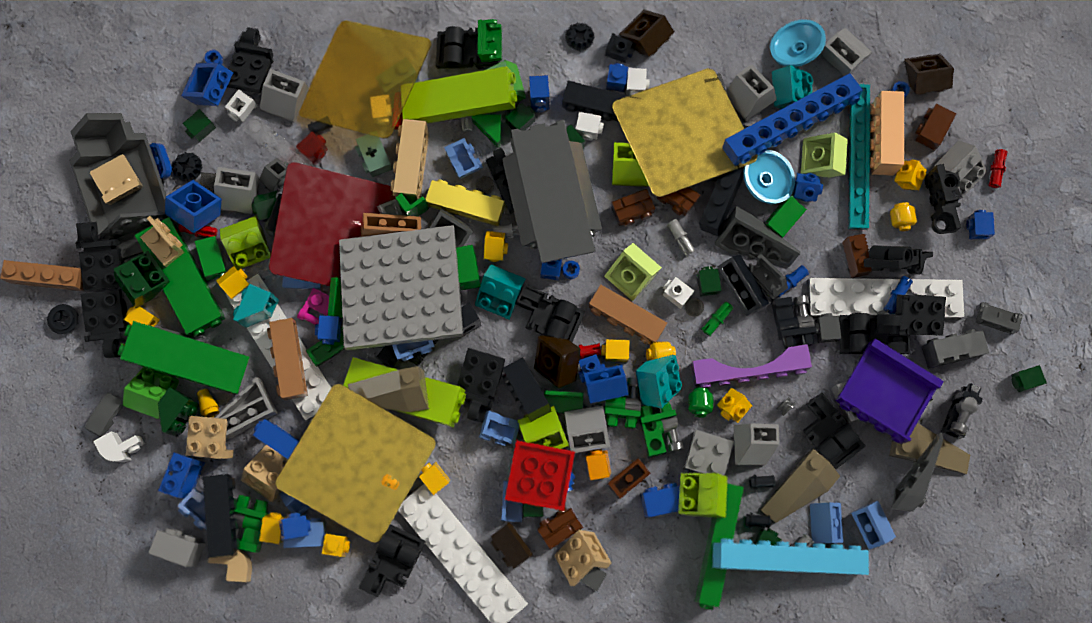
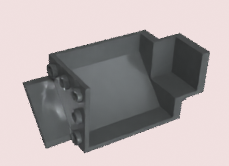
M86 113L71 130L77 152L69 161L89 222H97L99 241L118 239L121 244L116 245V249L121 248L120 257L124 260L144 253L135 234L152 226L147 219L149 216L153 219L158 218L160 221L169 217L165 214L166 193L146 134L134 133L131 123L124 122L122 113ZM123 154L143 187L108 205L104 202L103 194L90 175V171Z
M564 120L556 121V123L550 126H546L545 123L533 125L526 131L519 129L511 130L513 138L510 141L513 153L502 160L522 246L530 247L531 249L538 248L541 263L595 252L592 237L596 235V232L602 230L582 143L569 141Z

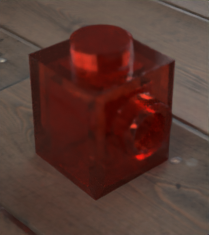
M313 131L296 145L298 151L311 165L316 160L322 159L328 150L325 145L327 143L320 134L316 136Z

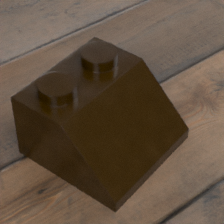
M643 10L619 35L624 39L632 41V47L639 54L651 57L670 39L675 31L665 15Z
M941 53L904 59L909 86L915 94L924 95L927 92H943L946 89L953 88L954 67Z
M538 336L534 369L558 388L573 383L577 378L581 349L568 339Z
M508 522L491 536L493 540L490 543L496 551L501 550L504 555L502 560L508 568L512 566L515 569L533 556V553L511 522Z

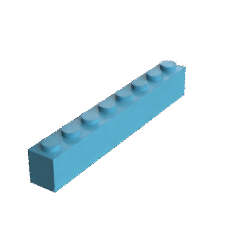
M721 539V543H713V568L869 575V550H861V546L849 545V549H843V545H831V548H825V544H813V547H807V543H795L794 547L789 546V542H776L775 546L770 545V541H758V545L752 544V540H739V544L733 543V539Z

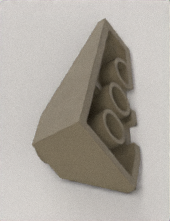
M418 366L396 370L348 384V389L380 408L409 413L429 409L425 373Z
M917 423L910 435L911 441L899 444L892 440L889 456L916 462L937 434ZM943 439L935 467L967 474L970 454Z
M810 450L760 511L766 516L770 515L771 520L777 523L828 492L840 475L828 460L816 450Z

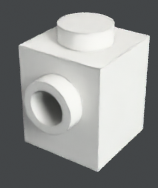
M628 68L626 95L633 96L649 90L650 79H646L647 69Z
M579 112L576 131L585 140H597L598 134H602L604 123H601V116Z
M677 277L673 281L669 279L663 287L665 290L663 296L680 309L694 292L693 289Z

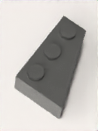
M975 329L963 332V335L957 336V333L947 335L943 339L934 338L927 340V344L922 346L927 368L947 365L990 353L983 331L976 332Z

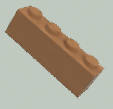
M9 260L3 261L0 279L8 283L85 291L83 290L80 268Z
M601 284L589 303L590 311L593 314L608 318L607 321L614 326L620 325L627 334L631 336L635 334L641 337L640 340L649 346L653 342H657L667 325V322Z
M293 318L269 322L270 328H267L269 339H272L273 347H270L272 358H275L276 363L273 366L275 377H278L279 384L276 385L278 396H281L283 400L308 396L296 321Z

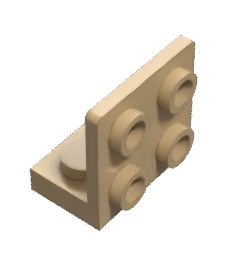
M123 154L90 171V175L103 194L104 202L108 205L143 187Z
M149 216L147 219L153 227L140 238L162 264L167 267L184 253L180 248L183 244L170 233L171 230L165 223L161 222L158 218L153 219Z
M190 416L186 455L218 459L233 458V450H226L225 446L227 419Z
M265 445L243 469L241 481L273 503L279 493L276 480L288 459L268 445Z
M578 530L555 554V558L570 586H575L593 567L608 568L612 564L594 532Z

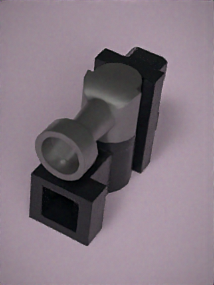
M808 296L795 297L793 302L792 297L774 299L771 304L778 339L782 340L784 348L796 346L795 338L800 337L802 345L808 344V346H812L814 344L816 326L814 325V319L807 312ZM793 303L794 306L798 307L799 316L794 317Z
M969 383L967 387H961L960 393L952 397L951 401L954 403L950 406L941 432L957 439L965 437L968 430L965 424L969 415L978 410L977 405H980L983 398L979 397L981 387Z

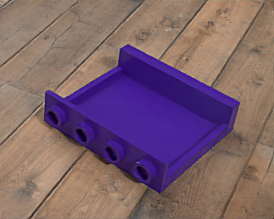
M874 339L868 344L838 395L836 402L840 404L839 406L842 409L857 414L856 417L861 421H868L873 424L877 431L889 434L893 441L904 444L911 441L910 435L934 392L942 386L944 381L877 339Z

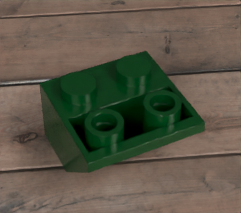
M149 251L113 269L115 280L135 308L152 300L170 282Z
M169 387L158 402L162 431L176 437L178 434H182L186 429L189 417L196 415L199 404L182 392Z

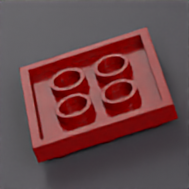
M516 440L505 500L564 511L575 451Z

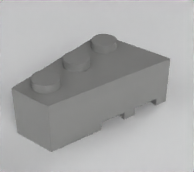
M255 377L252 383L245 390H242L239 396L231 404L229 403L215 418L227 419L226 440L257 425L259 421L267 420L277 415L278 412L263 381Z

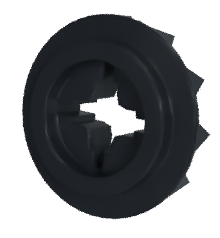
M577 22L570 25L566 30L565 40L570 48L583 51L593 44L594 32L592 27H589L586 23ZM576 32H578L579 34L584 33V34H583L584 40L581 39L580 37H579V38H576V37H577V33H576Z
M184 152L181 155H177V158L173 161V173L181 181H192L201 174L202 161L194 153ZM189 162V165L192 166V168H187L186 170H184L185 168L181 164H187Z
M60 304L50 310L47 324L53 332L59 335L68 334L70 331H74L75 326L79 324V315L72 306ZM62 315L69 317L65 321V325L62 322H57L62 319Z

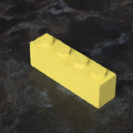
M443 180L431 181L425 199L428 207L439 210L442 208L449 213L494 226H499L505 207L504 200L499 196H486L481 191L473 190L472 192L466 190L461 185L451 186Z

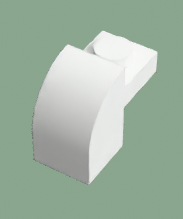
M109 432L93 441L102 457L119 463L131 461L128 453L133 454L141 449L140 446L145 444L143 438L137 435L122 442L118 433Z

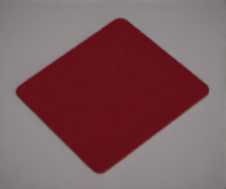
M296 162L290 163L285 174L269 262L270 272L279 276L330 286L331 278H341L339 240L361 237L363 213L380 214L377 208L379 205L396 199L393 196V191H391V186Z

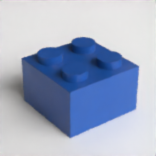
M192 180L165 197V214L192 233H195L221 215L222 199Z
M677 482L666 484L663 486L664 489L658 490L657 487L644 490L640 497L645 518L679 511L680 486H677Z

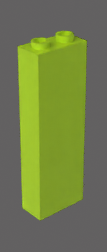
M505 66L401 85L403 119L426 121L427 124L515 109V102L517 101V94L514 90V84L516 83L515 74Z
M353 357L343 386L348 388V384L398 369ZM425 377L429 409L411 413L393 410L454 428L455 423L457 424L459 421V409L465 402L466 393L460 386Z

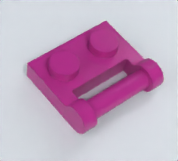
M313 288L303 308L299 311L297 318L302 321L306 320L314 325L319 324V318L309 314V311L312 308L328 316L329 295Z

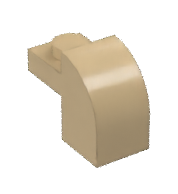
M237 550L238 555L208 559V563L228 564L226 581L251 582L252 562L244 551Z

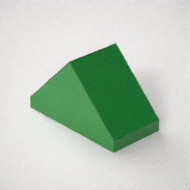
M480 114L472 116L473 124L499 148L501 146V115Z

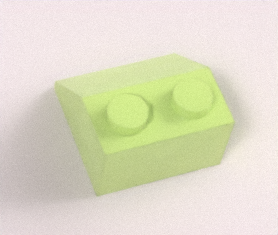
M837 133L803 138L801 174L812 173L819 177L828 178L845 175L848 139Z
M632 243L620 254L604 277L633 301L662 267Z

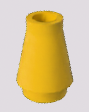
M208 389L199 390L197 396L201 415L210 418L217 416L220 407Z

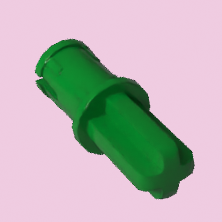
M724 302L715 314H711V318L701 330L711 337L719 325L724 324L723 321L731 313L733 306L728 302Z

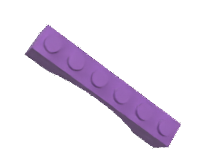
M808 344L788 347L774 361L754 368L730 367L713 358L696 360L691 363L694 386H700V388H709L714 383H719V386L731 384L730 381L738 380V383H745L750 381L749 378L757 377V380L769 379V375H776V378L785 377L790 372L800 375L807 373V370L812 367Z

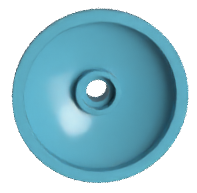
M796 20L786 24L772 38L770 51L774 60L783 66L792 65L794 67L811 62L824 49L826 43L824 29L820 24L812 20Z
M767 149L763 154L757 155V160L754 163L744 166L743 177L746 187L759 201L766 204H779L788 199L793 193L795 174L788 160L780 153Z

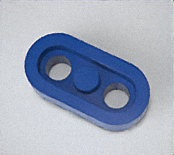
M159 143L150 144L160 178H169L172 173V167L164 145Z

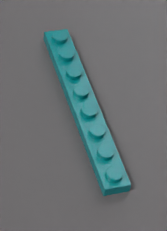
M859 84L863 89L860 100L856 104L850 105L848 229L868 230L870 84Z

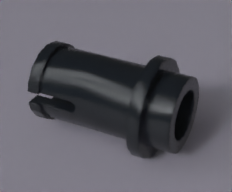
M328 116L314 123L311 121V124H308L311 135H318L319 132L333 127Z
M753 475V477H749L750 489L774 488V475Z
M751 512L746 514L745 526H749V528H752V526L770 528V515H753Z

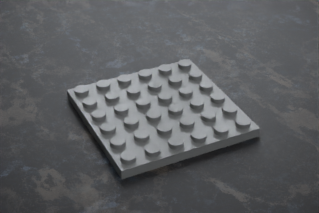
M454 225L339 240L343 334L346 351L464 336Z

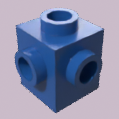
M797 173L793 191L794 198L805 202H816L818 195H821L823 190L820 177L812 173Z
M597 354L579 360L581 371L578 374L581 383L585 382L583 373L606 368L604 363L600 364Z

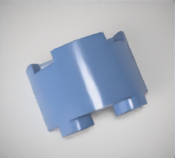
M465 138L444 147L459 179L483 168L479 158L475 159L473 157V154H475L474 148L471 143L467 144Z
M432 340L395 344L392 347L397 360L402 358V361H406L414 357L413 353L420 351L422 355L431 352L434 343Z
M486 411L479 438L490 441L491 438L495 439V443L506 446L507 443L515 444L519 423L517 420Z
M194 488L178 505V511L186 518L190 515L195 519L193 523L200 530H206L204 492L200 493L197 488Z

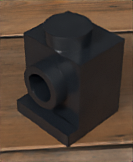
M612 33L606 47L605 56L626 64L627 59L632 58L635 50L632 47L633 42Z

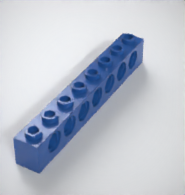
M849 73L726 138L722 149L734 166L740 163L744 164L756 154L759 156L771 146L776 147L781 144L784 139H791L803 129L808 130L814 123L818 121L823 122L829 115L837 114L846 106L856 104L860 100L863 89Z

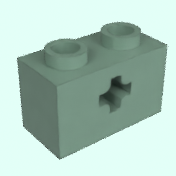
M377 131L356 139L358 145L355 146L358 156H363L365 160L362 165L366 173L370 172L373 178L393 170ZM374 152L375 157L372 158L370 154Z

